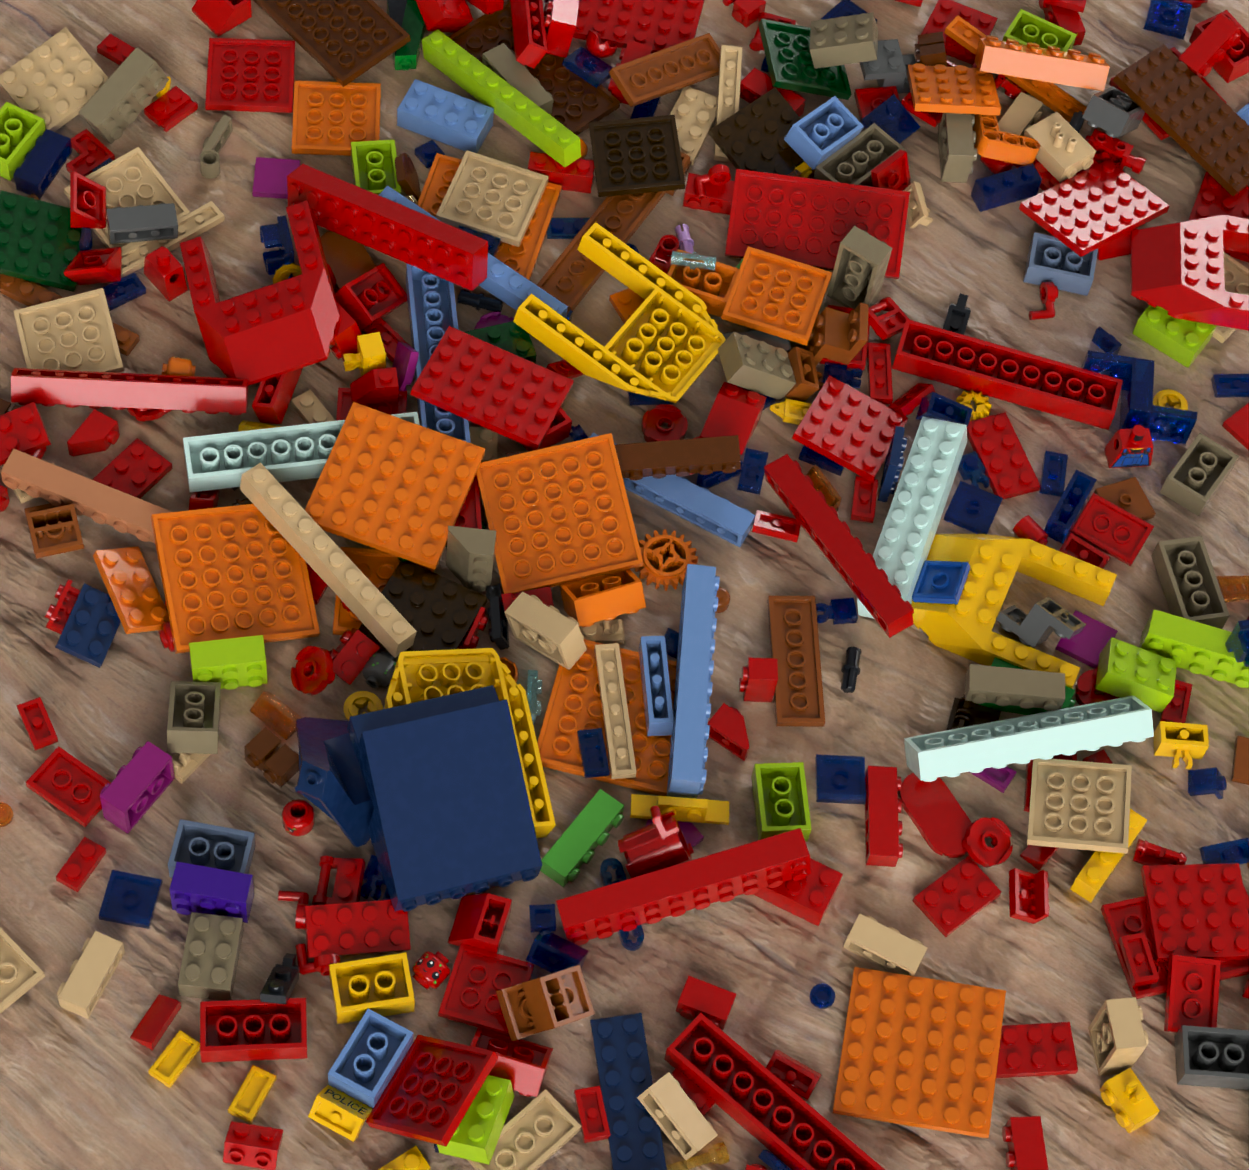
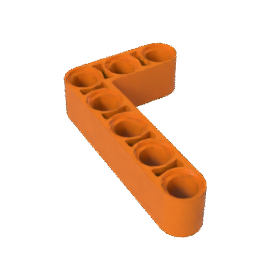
M974 114L975 123L972 130L976 131L974 148H977V154L986 158L1022 166L1033 165L1041 146L1037 140L999 131L996 115Z

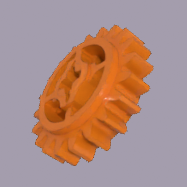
M664 529L662 535H659L654 530L653 537L645 534V541L639 540L644 566L636 567L634 571L640 572L639 579L647 577V586L655 582V589L663 585L664 590L667 591L668 586L672 585L676 590L678 582L683 585L687 564H697L698 557L695 556L697 549L691 548V540L684 542V534L677 538L676 531L668 535L667 530Z

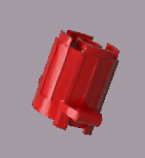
M652 806L650 813L653 823L623 836V839L618 840L620 853L624 852L628 863L625 866L631 878L692 860L693 847L691 843L687 844L684 834L676 818L673 816L675 815L674 810L662 815L658 806Z

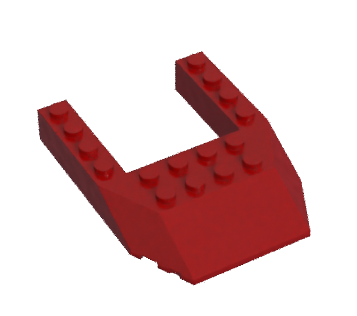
M307 200L286 207L302 271L301 275L220 302L210 253L202 237L180 243L193 308L208 357L228 378L248 379V386L327 360L330 353L329 347L335 337L334 330L336 324H339L340 313L316 219Z
M1217 215L1131 231V295L1139 300L1146 301L1154 308L1157 305L1167 310L1168 315L1173 318L1249 331V295L1226 292L1224 276V250L1249 254V219Z

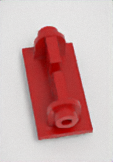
M1138 839L1133 861L1143 865H1185L1187 856L1182 852L1179 853L1149 843L1147 840Z

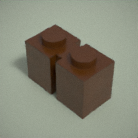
M943 32L918 35L919 43L915 44L917 63L927 66L942 64L947 67Z
M265 727L244 746L245 760L252 768L257 767L259 770H263L264 777L273 784L275 782L278 786L282 787L299 771V755L286 744L280 748L281 740Z

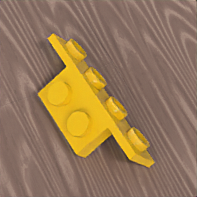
M631 794L630 818L652 819L650 808L658 806L662 815L674 810L675 815L673 816L677 821L729 825V801Z

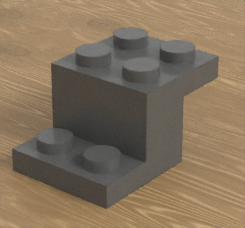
M898 39L879 40L877 60L860 62L864 80L877 79L878 87L896 86L898 94L910 92L907 65H914L916 63L914 54L902 55Z
M1050 597L1035 603L1028 615L1013 605L1001 611L996 618L1004 630L1015 633L1019 636V640L1029 647H1035L1046 641L1053 630L1061 638L1070 639L1082 632L1086 626L1084 622Z

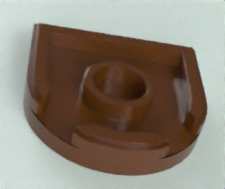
M402 153L395 158L397 182L409 199L417 205L421 195L418 175L409 155Z

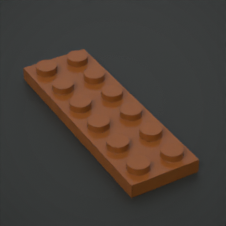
M710 33L613 67L609 74L629 106L634 107L719 75L720 48Z
M768 596L771 658L778 660V682L774 693L776 726L824 727L825 711L815 596Z

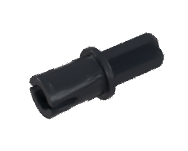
M461 289L458 296L459 304L475 307L478 311L482 308L493 312H501L503 307L502 301L484 297V293L477 294Z
M848 647L846 650L845 665L841 669L843 672L841 690L844 693H853L855 691L857 675L860 674L859 662L862 651L857 647Z

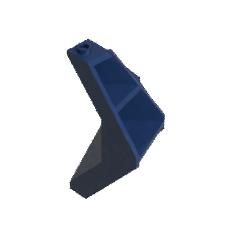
M311 717L297 719L295 725L299 746V777L297 786L294 787L295 791L302 794L334 820L353 846L359 847L367 844L370 839L368 827L374 807L347 730L349 721Z

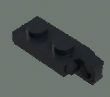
M960 293L957 304L951 303L949 305L943 329L962 335L965 334L971 313L970 308L965 307L968 295Z
M498 584L487 586L486 597L490 602L487 612L492 627L489 628L490 640L495 642L500 650L509 647L508 620L504 613L502 600L504 592L502 585Z
M286 953L282 964L275 965L260 993V1002L287 1004L299 980L300 966L296 965V954Z

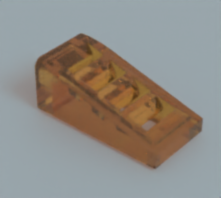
M1216 576L1225 603L1249 599V576Z

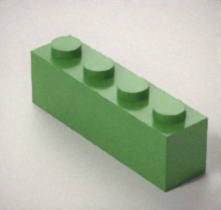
M600 789L542 858V868L540 871L563 888L569 881L573 882L579 875V868L582 864H588L593 858L596 847L598 845L603 846L610 836L609 831L613 827L617 828L624 819V805Z

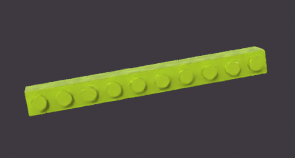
M436 30L422 39L425 60L479 102L494 108L496 115L563 167H567L581 157L580 137L440 30Z

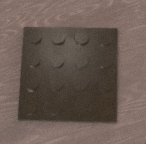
M776 87L710 129L708 133L736 169L794 176L795 167L805 162L784 140L792 125L801 118Z
M675 115L589 123L598 197L685 189Z
M408 560L400 561L381 592L417 631L413 645L405 651L459 649L467 637L480 608L484 607L487 603L486 596ZM362 623L358 630L379 647L387 650Z

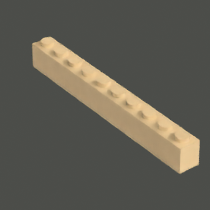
M260 462L243 473L240 490L390 654L396 658L400 652L410 648L414 643L417 631Z

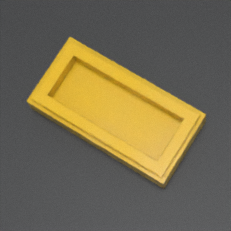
M179 1030L148 1070L149 1075L170 1088L200 1050V1042Z
M252 1065L229 1106L228 1113L252 1124L277 1079L276 1075Z

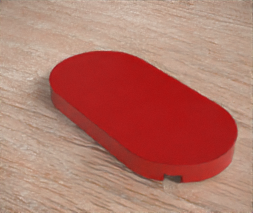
M914 773L908 775L901 784L899 799H902V807L929 847L941 856H949L948 858L964 856L968 852L963 847L962 842L966 830L972 822L947 785L940 777H937L935 781L925 782L920 780Z

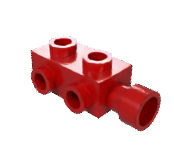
M1097 129L1094 130L1091 136L1087 135L1085 138L1096 150L1097 154L1093 158L1096 161L1103 162L1109 160L1122 171L1126 166L1138 175L1141 173L1147 159L1131 155L1133 145L1110 137L1105 132Z

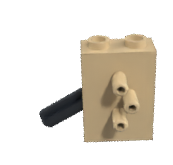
M1082 111L1074 112L1070 123L1058 112H1055L1025 129L1023 135L1033 138L1040 143L1041 146L1036 159L1059 182L1074 177L1077 172L1082 169H1088L1094 162L1093 158L1096 150L1079 134L1085 120L1082 118Z

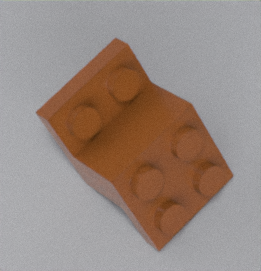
M860 302L854 310H851L850 314L826 307L821 314L817 315L808 345L805 350L813 352L815 366L823 358L848 365L868 342V304Z
M49 503L24 509L36 559L84 549L74 504L56 507Z
M580 965L496 991L511 1042L595 1015Z

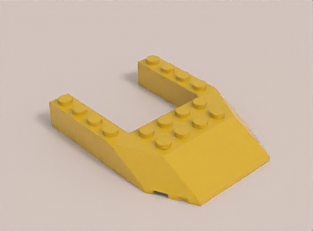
M595 222L583 235L577 250L645 301L605 347L532 293L518 307L513 322L586 376L628 392L677 403L719 353L718 348L726 339L719 332L715 320L710 318L706 311L707 306L703 300Z
M935 534L927 560L968 562L970 570L958 604L920 603L912 600L914 625L918 629L921 628L929 636L928 639L933 645L981 665L991 666L996 657L1026 670L1065 673V686L1073 688L1081 667L993 632L992 629L1016 571L1101 606H1104L1117 574L1031 539L990 534Z
M493 648L400 652L385 697V709L494 685L499 701L507 699L536 838L547 837L556 826L526 691L521 684L515 682L510 675L511 671L506 664L500 661L496 651Z

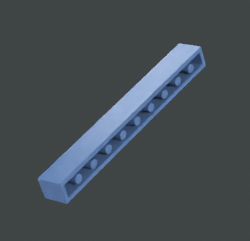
M388 185L379 194V196L437 219ZM488 253L487 278L479 284L480 287L516 311L532 293L566 318L567 305Z

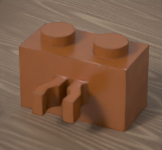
M795 346L788 352V358L793 369L796 384L785 397L804 402L816 391H820L824 383L818 381L822 377V373L816 371L813 352Z

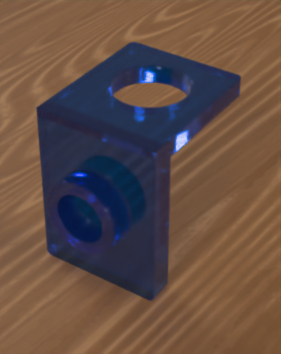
M1099 326L1095 331L1092 342L1107 353L1102 357L1098 370L1101 371L1117 357L1122 344L1113 335L1107 333Z

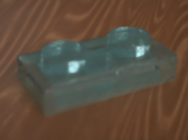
M528 670L526 695L533 725H535L536 716H541V701H537V694L542 693V680H538V670Z

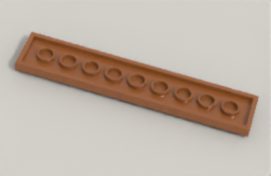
M680 152L684 171L690 163V156ZM667 191L607 196L537 286L567 305V311L572 313L605 271L577 250L583 235L596 222L626 244Z

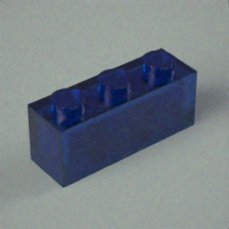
M46 129L44 134L37 138L32 151L26 154L21 167H18L14 172L13 178L16 190L41 199L72 153L70 138Z
M1033 163L975 180L971 197L980 212L1037 195L1042 178Z
M1078 470L1075 471L1045 526L1044 531L1048 534V537L1064 544L1086 504L1097 479Z

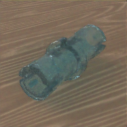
M672 250L671 265L687 266L692 270L701 268L715 271L717 257L698 255L697 252H692L691 254ZM683 259L698 260V261H703L704 263L695 262V261H687V260H683Z

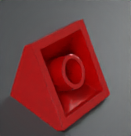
M74 171L71 172V228H105L106 187Z
M121 247L79 251L63 271L64 275L77 282L78 285L121 281Z

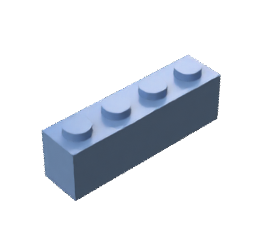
M642 636L639 644V660L647 736L672 735L674 718L665 636Z

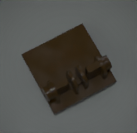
M965 694L960 699L955 697L946 730L999 721L1001 711L976 704L972 701H965Z

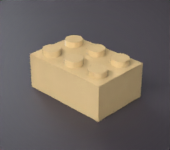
M522 591L504 612L516 639L568 670L572 668L587 650L583 640L584 636L579 629V623L571 616L565 617L554 606H546L535 595L529 596Z
M1136 997L1105 1000L1088 1027L1098 1076L1119 1074L1130 1067L1132 1068L1148 1046V1034L1146 1030H1143L1141 1022L1143 1020V1011L1141 1006H1138Z

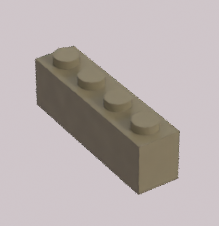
M503 43L483 53L482 63L548 114L552 113L554 102L550 92H546L536 77L534 78L526 65L516 61L513 50Z
M969 664L965 674V701H972L976 704L995 703L999 706L1015 705L1025 709L1035 707L1044 708L1047 711L1059 710L1065 701V673Z

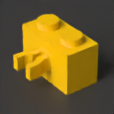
M380 332L357 336V354H343L345 372L359 368L360 374L363 376L372 369L386 368V352Z
M1160 721L1154 731V756L1174 757L1172 768H1177L1179 759L1182 758L1186 763L1185 768L1191 769L1193 765L1192 759H1202L1209 747L1208 725Z
M1131 1067L1105 1081L1100 1088L1104 1103L1113 1109L1117 1122L1128 1133L1152 1121L1160 1111Z

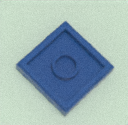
M925 560L912 595L913 601L920 603L958 604L970 570L969 563Z

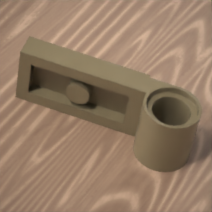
M223 115L221 120L215 123L211 136L207 137L204 141L203 151L200 154V170L205 178L213 179L220 174L219 152L232 133V117Z

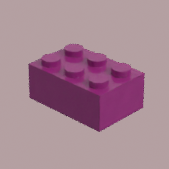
M149 741L143 747H138L132 756V760L118 770L114 781L111 784H106L100 793L104 818L128 834L175 779L172 756Z

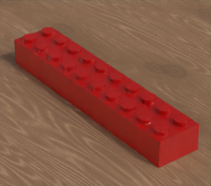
M305 164L300 165L287 175L288 207L307 200L318 226L471 291L487 278V240Z
M906 319L892 366L894 370L968 391L973 389L975 393L982 392V395L1109 430L1115 416L1123 382L1122 379Z
M798 828L556 900L569 946H581L597 937L604 939L617 931L634 930L637 928V925L644 923L655 924L664 917H678L694 908L697 910L705 909L711 903L718 901L728 902L741 894L752 895L761 888L768 886L769 888H775L791 879L794 881L802 880L808 874H811L810 854L802 830Z
M702 1013L667 1048L665 1061L681 1071L710 1096L716 1105L790 1169L885 1170Z

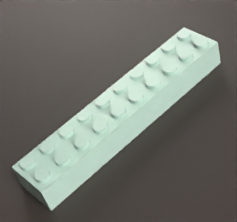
M417 412L392 414V416L420 425ZM345 420L183 438L189 492L240 487L242 474L260 462L278 482L319 478Z
M922 416L873 553L878 569L882 568L885 571L889 583L896 585L901 593V598L910 604L912 603L914 589L924 561L927 560L967 444V425ZM857 598L858 615L874 619Z
M1129 696L904 738L906 763L920 780L932 782L937 777H957L960 773L964 772L979 773L985 768H1005L1007 764L1011 763L1027 764L1033 759L1048 760L1052 759L1054 755H1074L1080 750L1096 751L1102 746L1117 747L1121 746L1123 742L1128 741L1143 742L1146 738L1154 737L1152 709L1137 697Z

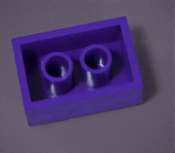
M176 862L169 889L172 910H176L177 913L183 915L195 912L243 918V922L248 923L254 899L253 875Z

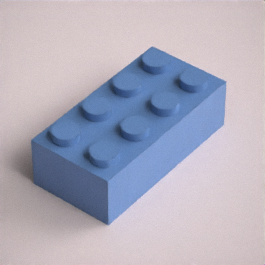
M417 79L414 80L397 109V126L465 152L468 150L478 153L493 126L494 108Z

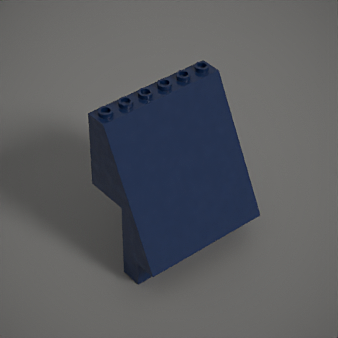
M494 685L350 717L347 730L374 807L368 833L394 911L402 909L403 911H411L419 905H435L443 899H459L467 893H483L491 887L499 886L503 888L515 881H531L539 875L542 861L507 699L499 701Z

